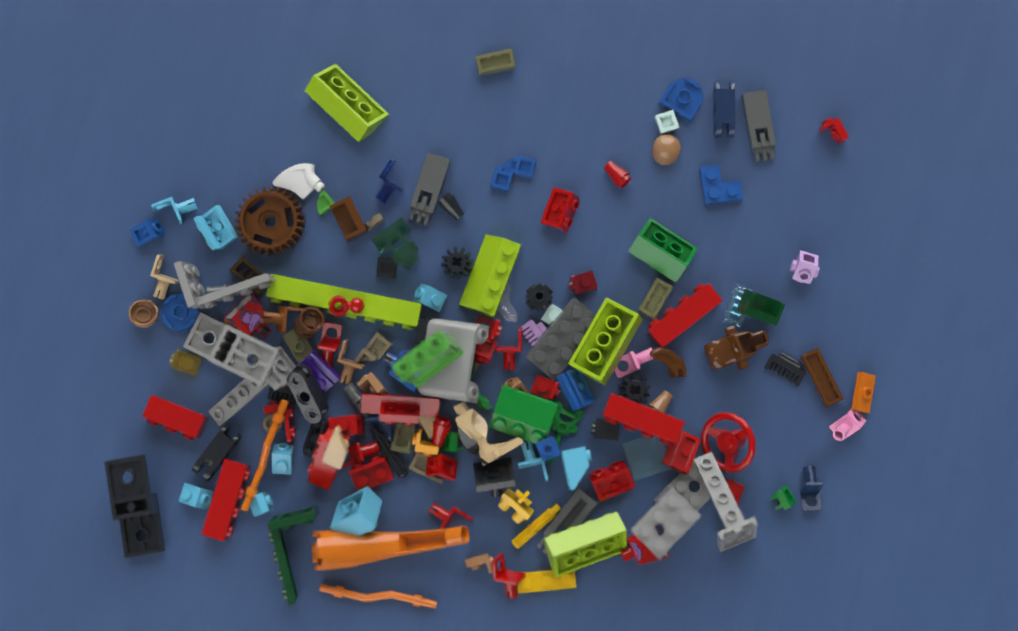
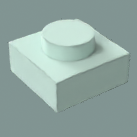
M673 110L655 115L654 118L660 135L679 129Z
M552 304L546 310L541 320L551 325L562 309Z

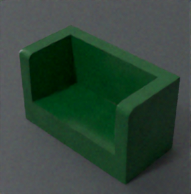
M745 289L736 310L744 315L777 326L785 304L776 299Z

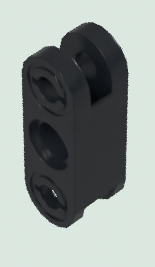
M299 364L288 374L287 383L305 419L310 423H318L323 415L328 412L329 405L310 367L305 364Z
M228 424L221 428L192 467V471L198 474L206 464L210 466L202 477L206 482L211 480L216 474L224 459H227L243 436L241 433H238L233 438L228 436L227 433L230 429Z

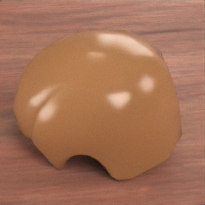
M660 135L653 143L652 157L661 165H670L678 159L681 145L678 139L672 135Z
M151 300L136 301L129 308L130 321L140 328L151 327L159 316L158 307Z

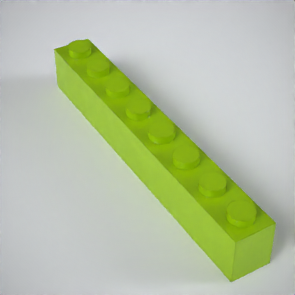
M270 274L274 276L276 282L270 283L271 286L267 288L266 297L271 299L270 302L282 304V301L289 302V306L300 308L301 305L324 309L327 310L328 314H332L328 307L332 297L343 296L347 302H350L353 298H360L364 302L363 311L354 313L348 310L345 317L357 319V316L364 317V321L372 323L379 320L383 321V325L392 327L395 324L402 325L403 329L413 330V328L418 326V319H420L423 307L420 303ZM337 302L335 307H339L341 303Z

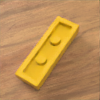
M552 570L523 572L526 574V577L517 585L518 593L576 588L575 571L556 578Z

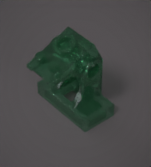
M402 217L371 239L380 253L387 248L391 250L394 254L391 258L397 266L401 264L404 269L407 268L409 270L412 268L411 266L419 263V255L417 253L419 249L413 241L409 243L405 235L411 232ZM401 239L404 244L395 250L392 245Z

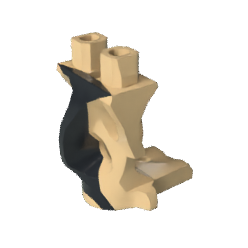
M464 401L453 407L458 415L455 420L463 445L470 454L480 459L483 466L524 443L521 438L517 437L507 442L489 444L486 440L488 432L486 420L475 409L469 410Z

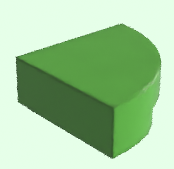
M325 189L319 194L317 200V210L321 216L330 210V205L335 203Z

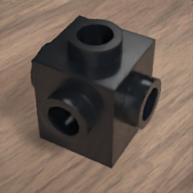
M541 283L537 286L533 284L526 290L528 294L525 297L527 300L525 303L532 311L534 309L537 312L541 309L545 311L552 305L551 300L553 297L551 294L553 292L546 284L544 286ZM537 293H541L543 295V298L541 300H538L536 298Z

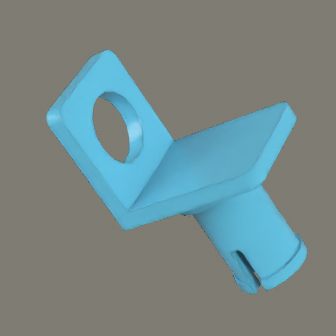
M170 197L151 205L153 212L172 205L180 225L183 224L182 214L198 209L193 198L177 204Z
M526 442L521 444L525 461L518 463V468L522 469L541 464L545 482H549L545 463L541 458H536L533 443L527 442L529 450H527Z

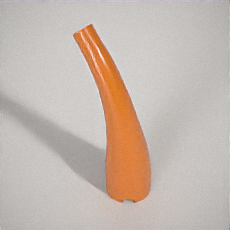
M466 526L410 532L371 531L362 535L333 530L313 531L312 536L316 537V543H311L312 562L317 563L314 567L315 571L351 568L383 559L466 544L469 542L470 534Z

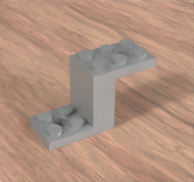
M201 312L183 346L207 358L208 361L260 386L264 385L280 353V350ZM213 333L214 341L207 344L205 342V335ZM252 354L258 356V363L256 365L248 363V358Z
M694 460L687 475L679 473L653 499L656 504L630 529L659 559L701 517L697 511L711 498ZM691 481H697L699 484V489L696 492H692L689 489ZM657 524H661L664 527V533L660 536H656L653 532V528Z

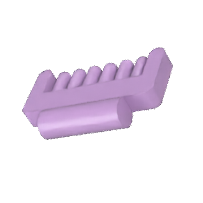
M530 320L521 326L522 331H524L523 335H526L525 338L529 339V343L537 338L539 339L547 330L542 321L536 325L533 320Z

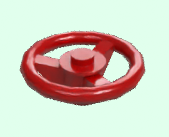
M721 412L713 415L705 423L701 433V446L704 455L711 452L708 443L710 434L717 438L718 448L721 452L725 453V464L718 461L714 456L720 470L729 473L744 470L751 464L756 453V439L752 428L743 418L734 413ZM721 420H731L739 424L743 430L728 431L713 425ZM747 437L748 453L743 461L734 465L738 452L745 445Z

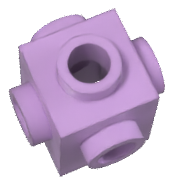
M800 250L797 259L793 260L790 266L792 279L801 283L811 284L813 277L816 278L819 273V256Z

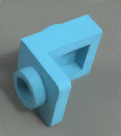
M421 284L415 291L413 301L436 312H440L447 295L429 285Z
M287 443L274 445L272 451V474H292L294 445Z
M184 483L179 502L195 508L208 509L213 491Z
M267 492L255 495L256 498H253L250 505L255 517L273 510V501L271 496L267 495Z

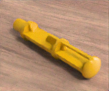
M556 503L552 508H548L512 539L513 546L520 549L521 546L536 535L537 532L556 517V514L561 510L559 505Z

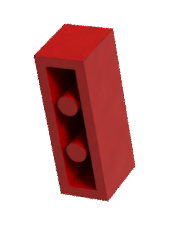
M155 395L150 396L142 417L147 418V423L158 426V423L165 426V430L175 433L177 430L183 433L182 437L190 440L201 437L209 418Z
M328 428L325 435H320L317 441L319 448H316L312 456L314 462H311L307 473H310L308 482L328 491L339 469L322 462L334 432L330 428ZM341 434L343 439L349 443L350 437Z

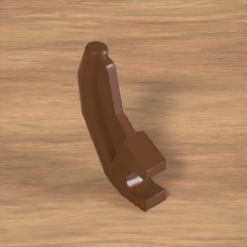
M658 347L650 351V356L653 360L665 363L671 377H678V372L679 377H687L684 361L670 349Z

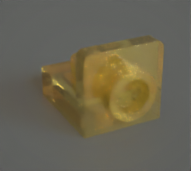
M176 350V353L171 355L170 368L196 376L203 358Z

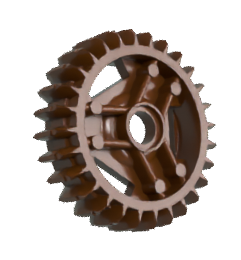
M272 186L269 187V191L262 187L261 193L255 189L256 195L254 196L249 192V200L242 198L245 205L238 204L242 210L235 211L240 216V218H234L235 222L240 223L235 226L236 230H241L237 233V236H244L241 242H248L246 244L248 249L253 246L252 252L254 253L259 249L261 256H263L265 251L268 257L271 256L272 251L276 256H278V250L285 254V247L292 250L290 244L297 245L298 243L295 238H302L298 232L305 231L300 225L306 224L304 220H300V218L305 217V214L299 213L303 210V207L297 206L299 204L298 199L292 201L294 195L290 194L287 197L288 191L284 190L281 193L280 187H277L276 191H274ZM265 200L266 203L251 215L250 210L256 203ZM291 208L294 221L293 226L288 227L285 209ZM269 217H274L276 219L275 226L267 227L266 220ZM255 235L273 240L272 244L267 245L255 241Z

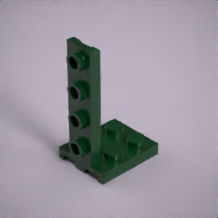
M318 506L272 516V519L267 522L268 529L271 530L268 532L270 543H274L275 551H273L274 560L279 563L280 567L278 577L280 581H283L285 587L282 589L284 600H288L289 605L296 602L298 594L282 530L294 528V525L298 523L302 525L313 523V520L319 514Z

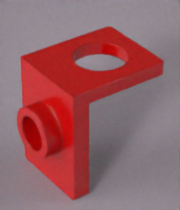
M478 316L476 324L487 322L490 325L487 338L494 340L495 336H500L502 326H499L500 320L496 319V321Z

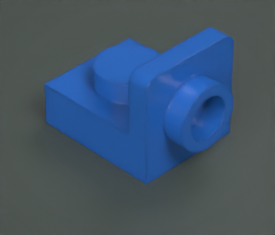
M158 219L145 220L130 229L137 247H142L155 238L165 236L163 227Z
M554 436L536 443L542 461L561 455Z

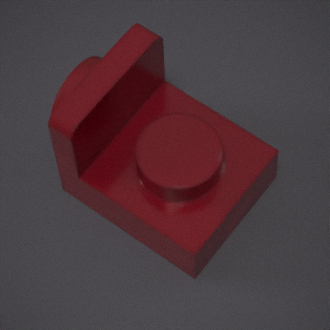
M592 270L572 275L570 277L571 281H568L571 292H575L576 296L598 289Z

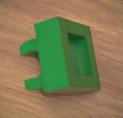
M449 432L440 450L449 452L462 450L463 447L457 446L458 439H460L459 433Z
M787 485L780 487L770 498L771 500L779 499L780 504L775 507L776 509L783 507L786 510L796 502Z

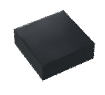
M378 257L376 276L396 278L397 259Z

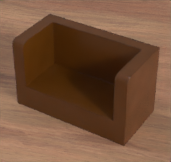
M350 196L329 206L347 242L368 233Z

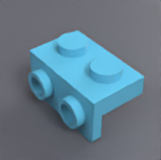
M215 205L204 215L194 218L198 230L206 239V244L213 251L224 249L238 238L237 233L220 205Z

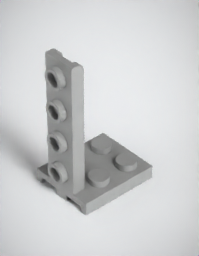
M184 261L174 263L187 307H193V309L212 308L217 306V302L222 300L224 302L232 301L236 295L241 294L245 296L253 293V289H265L271 286L270 283L276 282L274 276L262 274L206 294L203 285L199 282V270L194 264Z
M281 346L275 347L280 350V353L263 386L245 378L208 411L219 427L229 421L269 384L274 391L288 385L287 376L296 366ZM257 355L251 359L255 365L258 363Z
M712 452L695 458L694 463L725 526L724 529L717 532V546L720 552L756 538L757 522L755 518L744 520Z

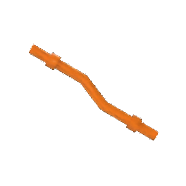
M281 400L277 412L272 416L271 420L273 421L263 443L258 468L251 485L247 487L245 492L246 497L241 506V509L248 512L253 498H256L255 495L259 491L257 488L267 466L271 444L279 425L283 423L285 418L283 415L289 403L287 400Z
M321 584L319 591L333 594L337 598L342 599V597L363 602L391 598L412 603V606L416 607L421 605L436 609L437 601L422 598L421 595L415 594L413 596L392 590L363 594L344 589L345 587L337 585L334 587L326 584Z

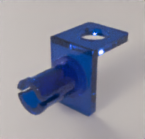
M390 159L379 178L384 180L385 184L376 195V198L385 204L394 189L401 192L404 191L403 188L386 178L396 163L393 159Z

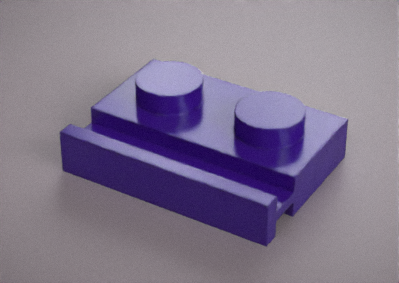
M314 350L300 363L310 367L323 394L341 377Z

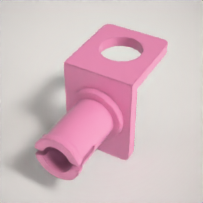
M650 347L637 354L631 351L623 355L620 361H626L628 369L622 372L616 367L614 371L617 378L639 370L641 364L652 360L653 358L650 356L652 348Z
M850 409L846 415L831 424L829 428L833 432L834 439L843 441L861 429L866 419L859 411ZM854 413L858 416L860 421H858L855 418Z

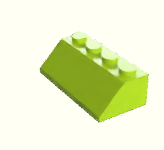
M336 64L313 75L305 89V92L358 142L368 137L389 116V113Z
M486 234L459 306L495 318L520 253L521 244L502 237Z
M606 297L568 364L587 377L606 386L643 319L638 313Z
M617 512L605 514L601 518L589 520L582 525L570 527L565 531L553 533L544 538L546 553L555 578L618 555L621 550L627 548V530Z

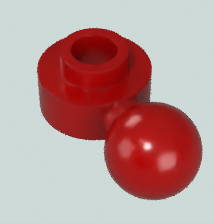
M338 295L330 299L328 307L333 315L343 316L348 310L354 313L362 312L364 302L360 298H353L350 302H347L343 296ZM337 302L341 303L339 307H335Z

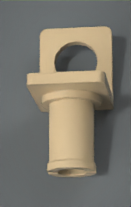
M161 254L156 256L150 276L158 280L153 296L165 300L169 284H179L180 281L160 274L165 255Z

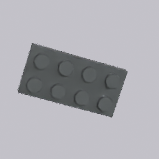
M573 297L527 352L525 357L551 380L555 381L556 377L567 367L595 315Z

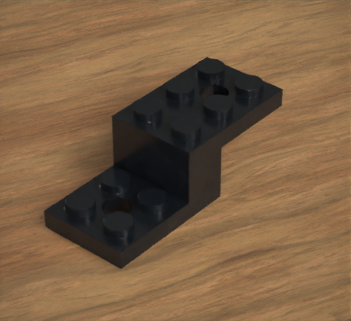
M146 455L104 461L113 520L119 519L125 558L165 551L157 493H151ZM125 472H130L133 476L130 483H126L123 480ZM141 529L147 532V538L144 541L138 538V532Z

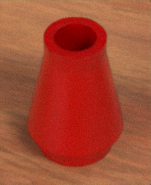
M612 161L605 165L604 170L608 173L616 187L619 186L622 189L631 181L630 173Z
M437 416L433 421V445L443 446L452 427L449 418Z

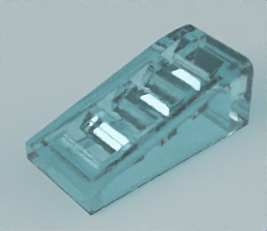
M735 284L723 321L742 327L746 315L732 308L733 306L738 307L739 303L735 301L736 299L740 300L742 297L738 295L739 292L743 293L745 289L754 290ZM730 313L740 316L739 320L729 317Z

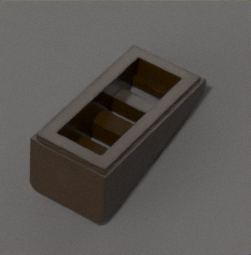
M241 256L229 269L242 282L250 279L255 273L258 276L262 275L244 256ZM243 263H245L246 266L243 268V270H242L240 273H238V272H237V269H238ZM249 268H251L252 271L249 273V275H248L246 278H244V277H243V274H244ZM259 288L253 289L257 295L264 290Z

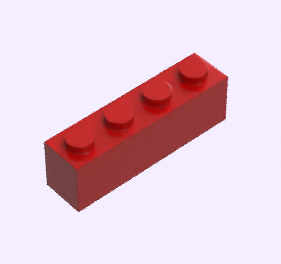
M701 283L693 290L695 294L691 297L686 295L678 301L680 305L677 308L670 307L663 313L665 315L664 318L660 321L656 318L648 325L650 329L647 330V333L659 348L666 346L723 301L709 283L705 286Z
M613 393L609 394L601 415L610 424L616 425V422L623 424L624 429L631 432L638 430L642 432V436L649 439L656 437L660 439V443L667 446L677 444L685 421Z
M224 459L201 535L221 541H226L232 537L234 531L232 526L233 520L237 519L240 508L238 504L240 500H243L246 489H244L245 481H249L252 470H249L250 465Z

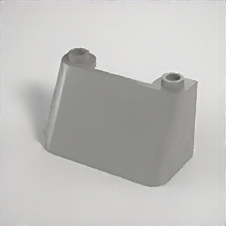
M445 319L430 320L425 340L438 330L443 331L453 337L464 354L418 388L420 394L446 400L477 403L479 389L475 383L470 382L476 344H483L486 341L489 326ZM447 350V351L445 352V354L447 355V354L450 353L451 351H450V350ZM437 358L429 364L430 367L438 362L439 359Z

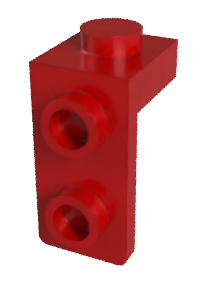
M280 401L268 402V406H263L264 414H274L277 412ZM288 404L284 413L287 442L290 443L294 442L293 438H296L295 426H292L291 419L294 418V410Z

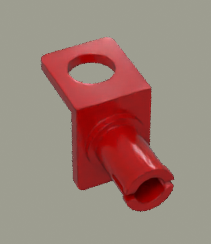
M324 322L321 342L318 344L317 349L322 350V359L332 367L334 351L336 352L340 347L342 325ZM335 328L337 336L330 338L327 335V329Z
M519 327L518 346H496L495 351H502L504 353V370H508L509 362L510 370L516 369L515 353L522 351V327Z
M374 441L360 446L359 442L348 446L347 453L350 455V461L343 463L341 469L363 462L366 456L379 453L377 442Z
M436 502L431 507L438 510V512L431 508L428 512L442 521L439 529L447 528L456 513L470 521H474V518L460 509L452 507L451 510L447 511Z
M500 553L492 560L494 581L505 583L506 597L509 598L510 594V599L518 597L517 585L526 577V574L506 570L504 553ZM500 560L501 565L499 570H497V564Z

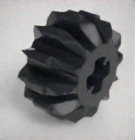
M454 247V253L448 249L447 254L449 257L442 256V259L447 262L441 263V267H447L444 270L445 274L451 271V279L455 274H457L458 280L461 279L460 273L467 277L468 274L465 269L472 271V267L467 264H472L473 259H468L471 256L470 252L463 255L465 248H461L460 253L457 247ZM455 259H456L457 261H460V260L462 261V262H460V263H461V266H460V267H458L457 265H455V266L452 265V264H454V260H455Z
M630 374V382L623 378L622 381L626 386L622 384L618 386V388L624 389L618 395L622 396L625 394L626 399L635 400L639 404L640 399L643 403H646L647 400L643 395H651V393L645 391V389H649L651 386L643 385L647 379L644 378L640 382L639 374L635 380L633 375ZM631 386H637L639 388V390H637V392H639L638 395L636 393L633 395L630 393V391L632 390L630 389Z

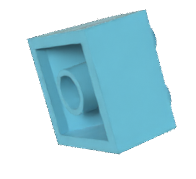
M585 447L560 452L568 490L576 488L588 469L589 462L592 461L590 450H586Z
M368 486L339 500L330 528L333 531L354 535H362L373 531L377 525L382 500Z

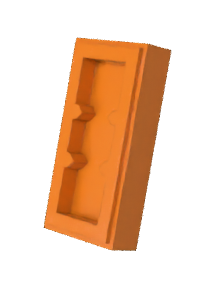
M857 372L851 410L870 413L875 375Z

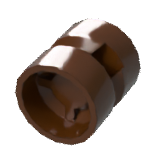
M305 308L294 321L295 333L304 339L312 338L323 326L324 316L317 308Z

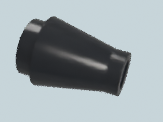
M450 192L438 201L439 207L456 221L465 214L454 194L451 195Z

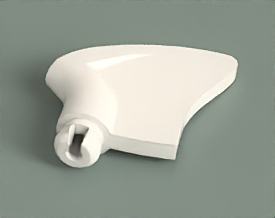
M307 163L297 164L286 169L273 181L274 186L293 191L302 200L314 189L317 192H321V189L325 187L321 179L315 174V165Z

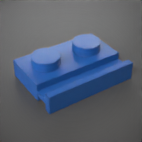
M574 368L556 377L573 412L596 401L583 373Z

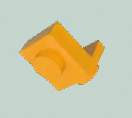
M419 428L418 432L414 433L412 445H415V451L422 452L425 456L438 455L440 447L433 445L432 441L421 440L423 429Z

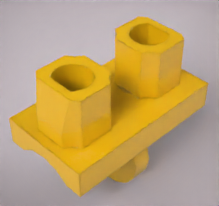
M508 488L501 496L502 499L498 504V507L505 512L510 506L516 510L512 515V519L517 524L525 519L528 520L534 512L529 506L532 501L527 498L530 494L528 490L523 494L519 490L514 493Z

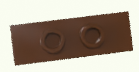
M817 347L801 355L800 358L825 408L844 400L819 348Z

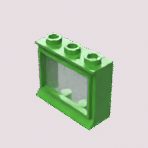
M438 330L393 364L392 368L402 382L412 383L416 388H419L464 353L451 335Z

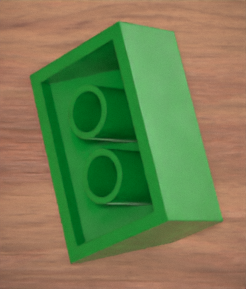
M650 218L628 252L647 263L651 268L664 274L668 279L677 282L698 248Z
M503 385L489 428L536 444L547 439L558 403Z

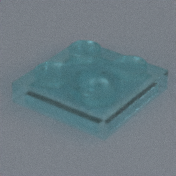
M641 437L622 443L634 481L671 469L668 465L661 463L666 450L664 444L659 442L660 439L656 437L652 439Z

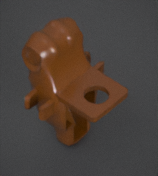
M729 326L724 329L726 337L704 345V354L707 356L708 364L713 370L735 363L738 369L742 370L749 366L747 359L756 355L760 348L766 347L769 344V338L763 330L757 332H736L734 326Z

